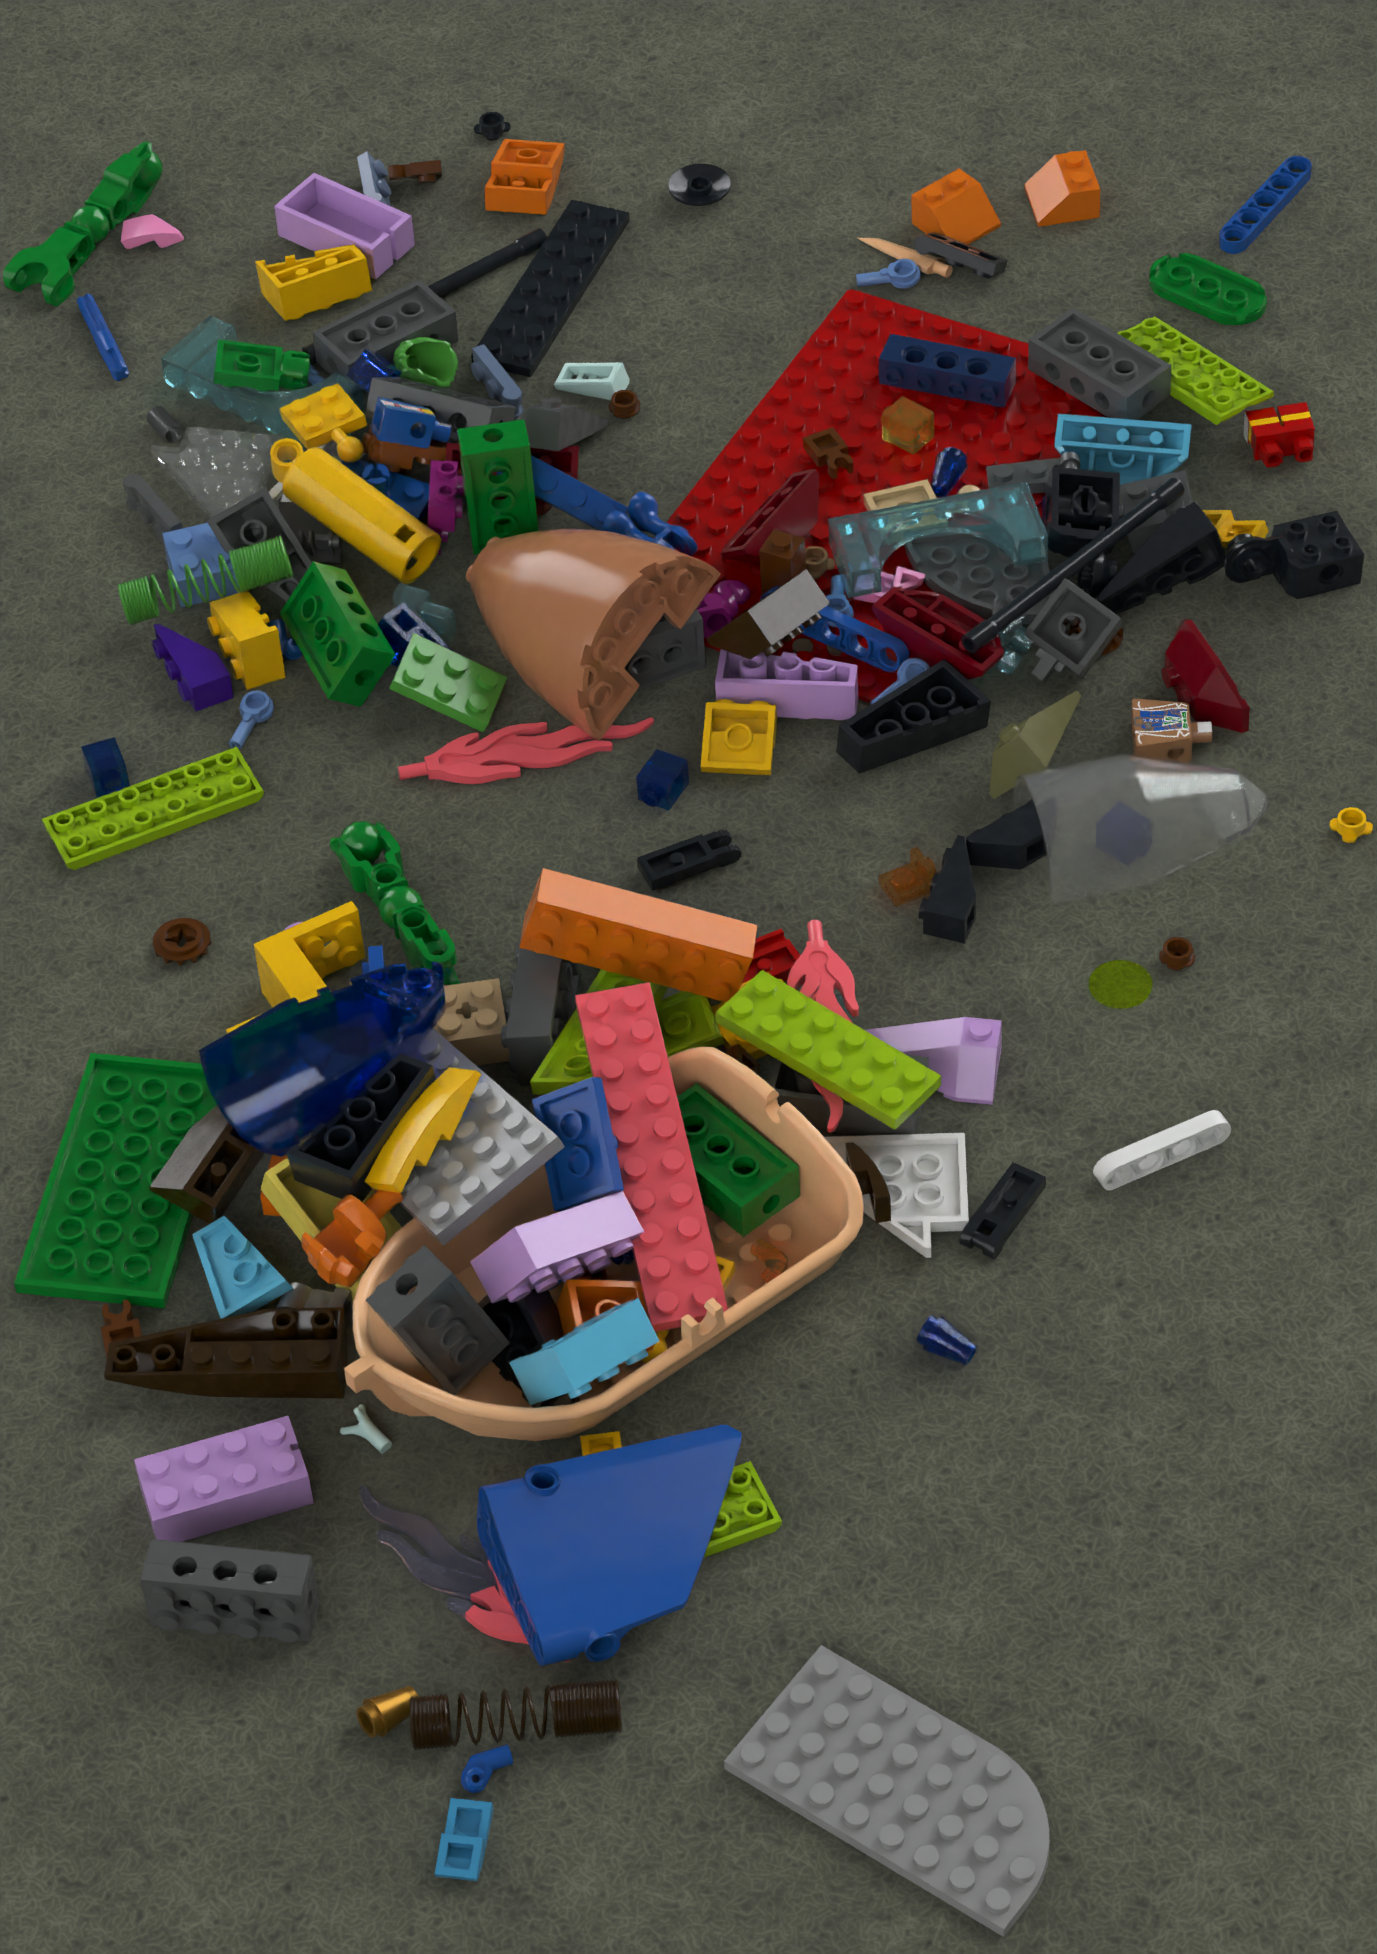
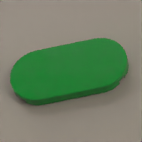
M1179 253V257L1171 258L1170 254L1157 259L1150 267L1149 285L1156 295L1218 323L1244 325L1258 320L1266 311L1267 296L1262 285L1199 256Z

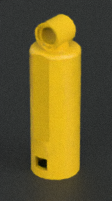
M291 438L280 439L272 445L270 450L272 472L276 480L283 483L282 491L286 498L403 584L414 582L430 567L437 556L441 544V538L438 533L323 449L313 447L303 452L302 445ZM411 557L416 559L417 562L415 563V565L411 567L409 570H406L407 564Z

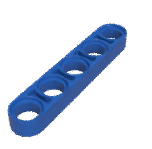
M1292 156L1287 158L1221 228L1219 233V247L1226 253L1237 254L1247 249L1310 180L1312 165L1309 159L1302 156ZM1302 169L1304 172H1292L1290 170ZM1286 186L1288 189H1276L1274 187ZM1270 203L1272 206L1263 207L1259 206V204ZM1245 220H1253V221H1256L1257 223H1254V224H1246V223H1243V221H1245ZM1230 237H1236V238H1239V239H1241V240H1239V241H1228V240H1226V239H1227V238H1230Z
M778 585L772 587L770 590H768L761 596L760 600H762L763 598H765L781 586ZM828 606L819 611L822 618L806 629L802 624L800 625L803 630L802 634L886 672H895L909 658L907 646L897 637ZM829 621L838 627L839 636L830 631ZM857 634L867 640L868 649L863 648L858 643ZM886 647L895 652L897 662L889 659L886 654Z

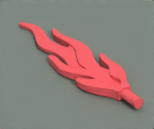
M651 717L625 726L611 725L601 739H621L640 734L654 724V718ZM547 722L517 724L494 731L481 740L479 739V733L476 732L461 736L447 743L435 753L425 756L424 762L398 766V774L400 780L428 775L429 780L438 779L461 784H482L500 779L521 777L520 767H557L595 752L612 751L613 744L610 741L591 740L595 738L575 725L553 733L539 735L548 731ZM584 740H591V741H587V742L578 743V744L573 745V746H570V747H565V746H567V745H570V744H573V743H576V742H580V741H584Z
M811 920L807 924L809 941H807L803 953L792 966L788 975L787 985L796 990L802 986L799 992L852 1023L838 1003L834 990L837 989L841 993L845 1008L851 1016L857 1017L859 1006L855 998L853 974L846 963L830 948L827 940H823L821 921ZM812 1081L814 1087L830 1107L827 1131L831 1133L837 1128L842 1119L843 1099Z

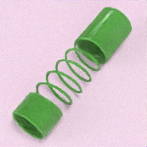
M282 537L269 538L266 541H259V543L256 542V544L253 543L252 545H246V547L243 546V548L240 547L239 549L236 548V550L229 551L239 588L231 575L224 557L219 553L218 561L223 594L219 590L205 559L202 558L201 566L206 599L203 597L189 566L185 563L184 570L189 605L172 571L168 569L167 575L172 610L166 602L153 574L150 575L151 584L147 576L118 584L120 599L129 624L136 625L139 622L142 623L146 620L149 621V619L159 618L156 589L167 610L170 613H174L175 597L172 581L184 605L191 608L192 592L189 576L202 601L208 603L209 588L206 570L219 596L225 598L226 583L223 565L234 588L239 593L247 592V590L257 587L260 588V586L263 587L267 584L270 585V583L273 584V582L276 583L280 580L283 581V579L286 580L290 577L293 578V571Z

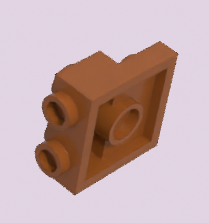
M369 425L368 433H364L362 437L363 453H368L369 459L385 465L392 472H400V468L411 469L414 457L416 462L431 465V460L446 461V447L437 440L431 439L429 449L380 441L371 430V425Z

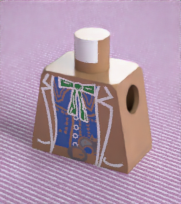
M1132 699L1131 726L1135 770L1190 762L1192 760V743H1212L1211 721L1191 722L1188 704L1184 702Z

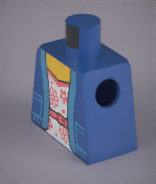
M377 397L371 430L380 441L429 449L431 439L448 442L451 433V423L435 420L436 416L429 408ZM420 422L416 429H411L413 424Z

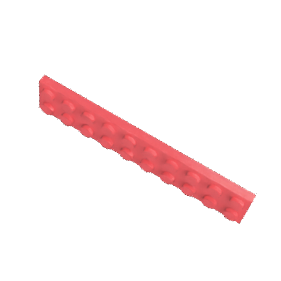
M650 982L575 995V1003L592 1077L602 1078L612 1132L618 1141L616 1152L624 1187L623 1193L644 1230V1233L632 1241L634 1245L632 1251L650 1323L655 1332L681 1327V1318L687 1314L700 1323L707 1313L704 1305L712 1297L723 1307V1312L728 1309Z

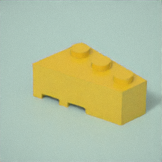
M354 244L315 251V257L296 260L295 254L285 256L286 262L266 265L265 260L255 261L261 293L285 321L299 319L304 314L318 309H328L335 303L347 299H356L362 294L372 291L367 259Z
M248 590L247 592L236 593L209 602L211 616L207 617V623L212 636H219L220 638L218 643L223 657H230L231 659L229 663L235 680L241 679L246 689L249 690L286 678L278 628L275 625L271 627L266 625V623L270 622L266 613L260 615V605Z

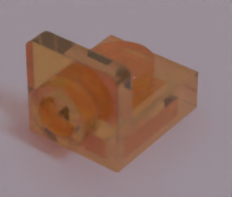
M915 847L910 849V863L878 875L879 885L893 905L897 907L930 894L931 881L936 873V868L931 858L925 857L919 848Z

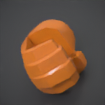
M377 1190L364 1203L353 1195H345L334 1207V1220L314 1238L306 1232L302 1235V1248L308 1256V1261L318 1271V1275L329 1284H340L349 1288L354 1285L366 1271L373 1258L381 1251L387 1234L379 1220L403 1200L401 1193Z

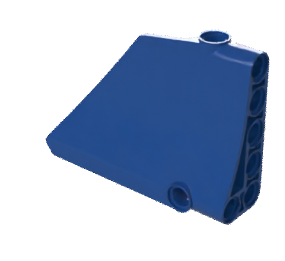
M718 1425L549 1464L535 1465L526 1471L525 1477L485 1485L479 1488L477 1506L479 1540L540 1666L577 1658L581 1652H584L590 1661H605L617 1653L621 1645L620 1639L630 1629L686 1606L712 1536L742 1440V1433L728 1425Z

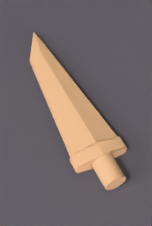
M858 238L871 247L898 260L910 259L914 261L919 270L925 274L936 273L946 278H949L952 274L953 267L946 264L945 259L941 257L919 254L916 250L879 238Z

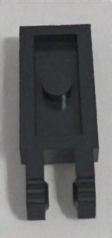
M723 829L704 836L701 834L640 856L637 859V867L653 891L714 869L717 866L724 867L735 863L742 857V852L736 844L730 845L733 838L729 831Z

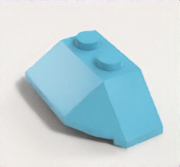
M1058 414L1054 447L1061 456L1066 452L1077 453L1081 464L1079 469L1120 473L1121 485L1173 473L1188 459L1192 425Z

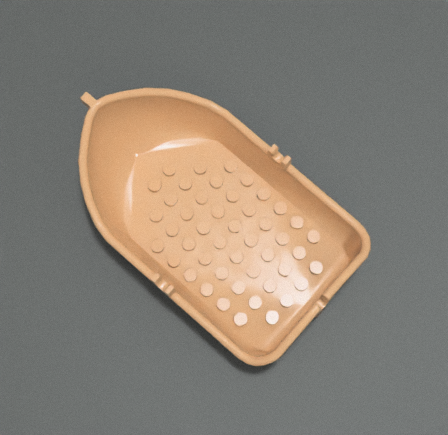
M697 1047L679 1052L668 1057L677 1096L697 1083L799 1166L801 1196L745 1237H742L703 1204L715 1255L735 1262L736 1270L724 1292L728 1306L726 1311L723 1312V1307L712 1297L704 1305L707 1313L700 1323L687 1314L681 1318V1327L669 1330L665 1338L667 1344L666 1351L648 1363L639 1360L631 1365H627L625 1362L618 1366L620 1369L618 1374L599 1382L597 1378L589 1382L592 1389L580 1395V1401L574 1404L533 1408L522 1397V1391L512 1381H506L499 1374L500 1369L492 1361L456 1395L448 1393L422 1367L366 1302V1299L374 1293L378 1285L388 1280L404 1264L409 1256L415 1254L425 1245L456 1276L475 1301L479 1303L487 1293L470 1261L514 1227L559 1212L554 1211L545 1164H543L444 1246L415 1218L392 1235L379 1254L371 1261L360 1279L352 1305L353 1334L356 1350L360 1358L344 1368L346 1383L355 1393L362 1390H370L392 1411L408 1416H434L477 1436L542 1441L568 1438L593 1428L829 1270L839 1260L844 1250L857 1237L863 1224V1196L857 1177L831 1144L790 1102L779 1106L777 1101L779 1093L750 1068L714 1047ZM632 1249L614 1258L612 1256L609 1258L612 1264L602 1270L604 1280L639 1281ZM582 1275L581 1277H579V1278L576 1279V1280H590V1279L587 1278V1277H584V1276ZM563 1281L554 1289L549 1290L555 1304L564 1287ZM417 1286L410 1289L407 1295L412 1293Z

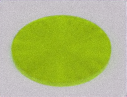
M1113 960L1101 964L1092 972L1089 978V990L1092 996L1105 1006L1119 1009L1130 1008L1141 1004L1149 997L1152 991V978L1148 971L1137 963L1127 960Z

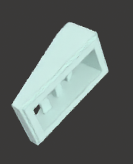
M565 363L554 386L557 390L611 400L615 392L626 390L629 384V377L623 363Z

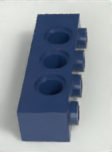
M890 334L879 357V383L1005 408L1016 384V358Z

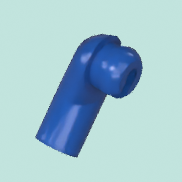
M283 620L270 621L268 627L275 625L278 628L282 657L290 661L300 658L303 654L295 640L287 637L285 622Z
M508 1744L470 1756L461 1775L463 1788L468 1792L478 1793L486 1787L494 1770L513 1765V1758Z

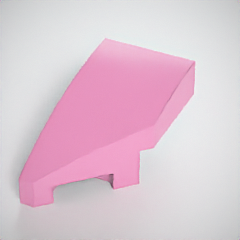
M153 214L123 221L121 243L126 249H132L153 240L159 248H164L184 240L183 235L178 229Z
M862 566L853 599L875 603L892 587H900L904 591L914 590L923 584L925 574L897 566L895 575Z

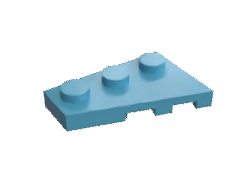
M225 1216L192 1234L221 1319L254 1312L293 1289L287 1280Z

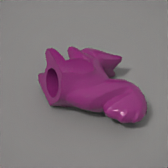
M723 580L713 588V593L705 595L696 608L703 618L704 638L710 637L731 622L738 612V605L744 604L750 598V589L746 584L737 580Z

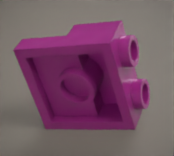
M431 460L428 527L440 535L441 542L448 543V532H455V518H462L463 498L456 497L463 496L462 475H457L458 462ZM441 544L437 555H441Z

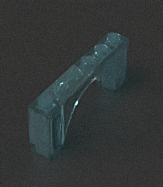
M212 316L207 317L161 357L164 381L171 387H178L189 392L195 398L204 399L223 411H230L247 422H253L266 428L273 434L294 439L302 446L304 445L282 420L279 408L290 404L296 399H302L320 391L324 387L337 383L360 410L363 408L361 384L336 372L315 385L286 392H263L241 386L230 388L222 384L213 383L218 339L236 342L237 339L234 326Z
M1027 482L828 519L829 544L848 598L881 592V570L888 557L905 543L930 534L950 532L983 538L1002 549L1011 559L1014 567L1048 561V535Z

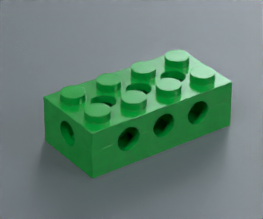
M525 420L457 429L468 530L473 555L479 554L493 537L502 539L538 531L531 451ZM493 472H503L500 475L491 474ZM496 497H505L503 500H494Z
M313 561L279 614L327 698L360 707L369 694L372 693L385 670L390 666L395 653L347 571Z
M696 1083L677 1096L702 1202L742 1237H745L801 1196L799 1166Z

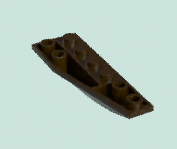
M304 1032L299 1033L189 1129L149 1187L150 1191L209 1224L221 1218L330 1059L334 1049Z
M345 1308L263 1309L112 1342L108 1346L104 1377L108 1381L148 1389L209 1397L344 1399L346 1387L344 1368L348 1366Z

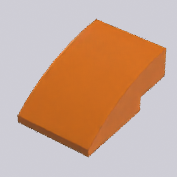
M504 139L491 162V176L485 185V210L546 215L559 179L565 143Z

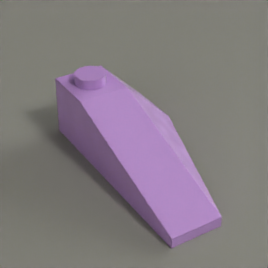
M960 1017L865 1030L904 1054L928 1057L929 1069L942 1076L941 1086L936 1091L943 1093L945 1098L958 1102L993 1105L1002 1049V1020Z

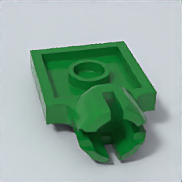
M218 339L213 383L222 384L230 388L237 386L249 387L263 392L269 390L278 391L279 387L303 391L306 390L308 385L310 355L305 352L291 350L283 352V347Z

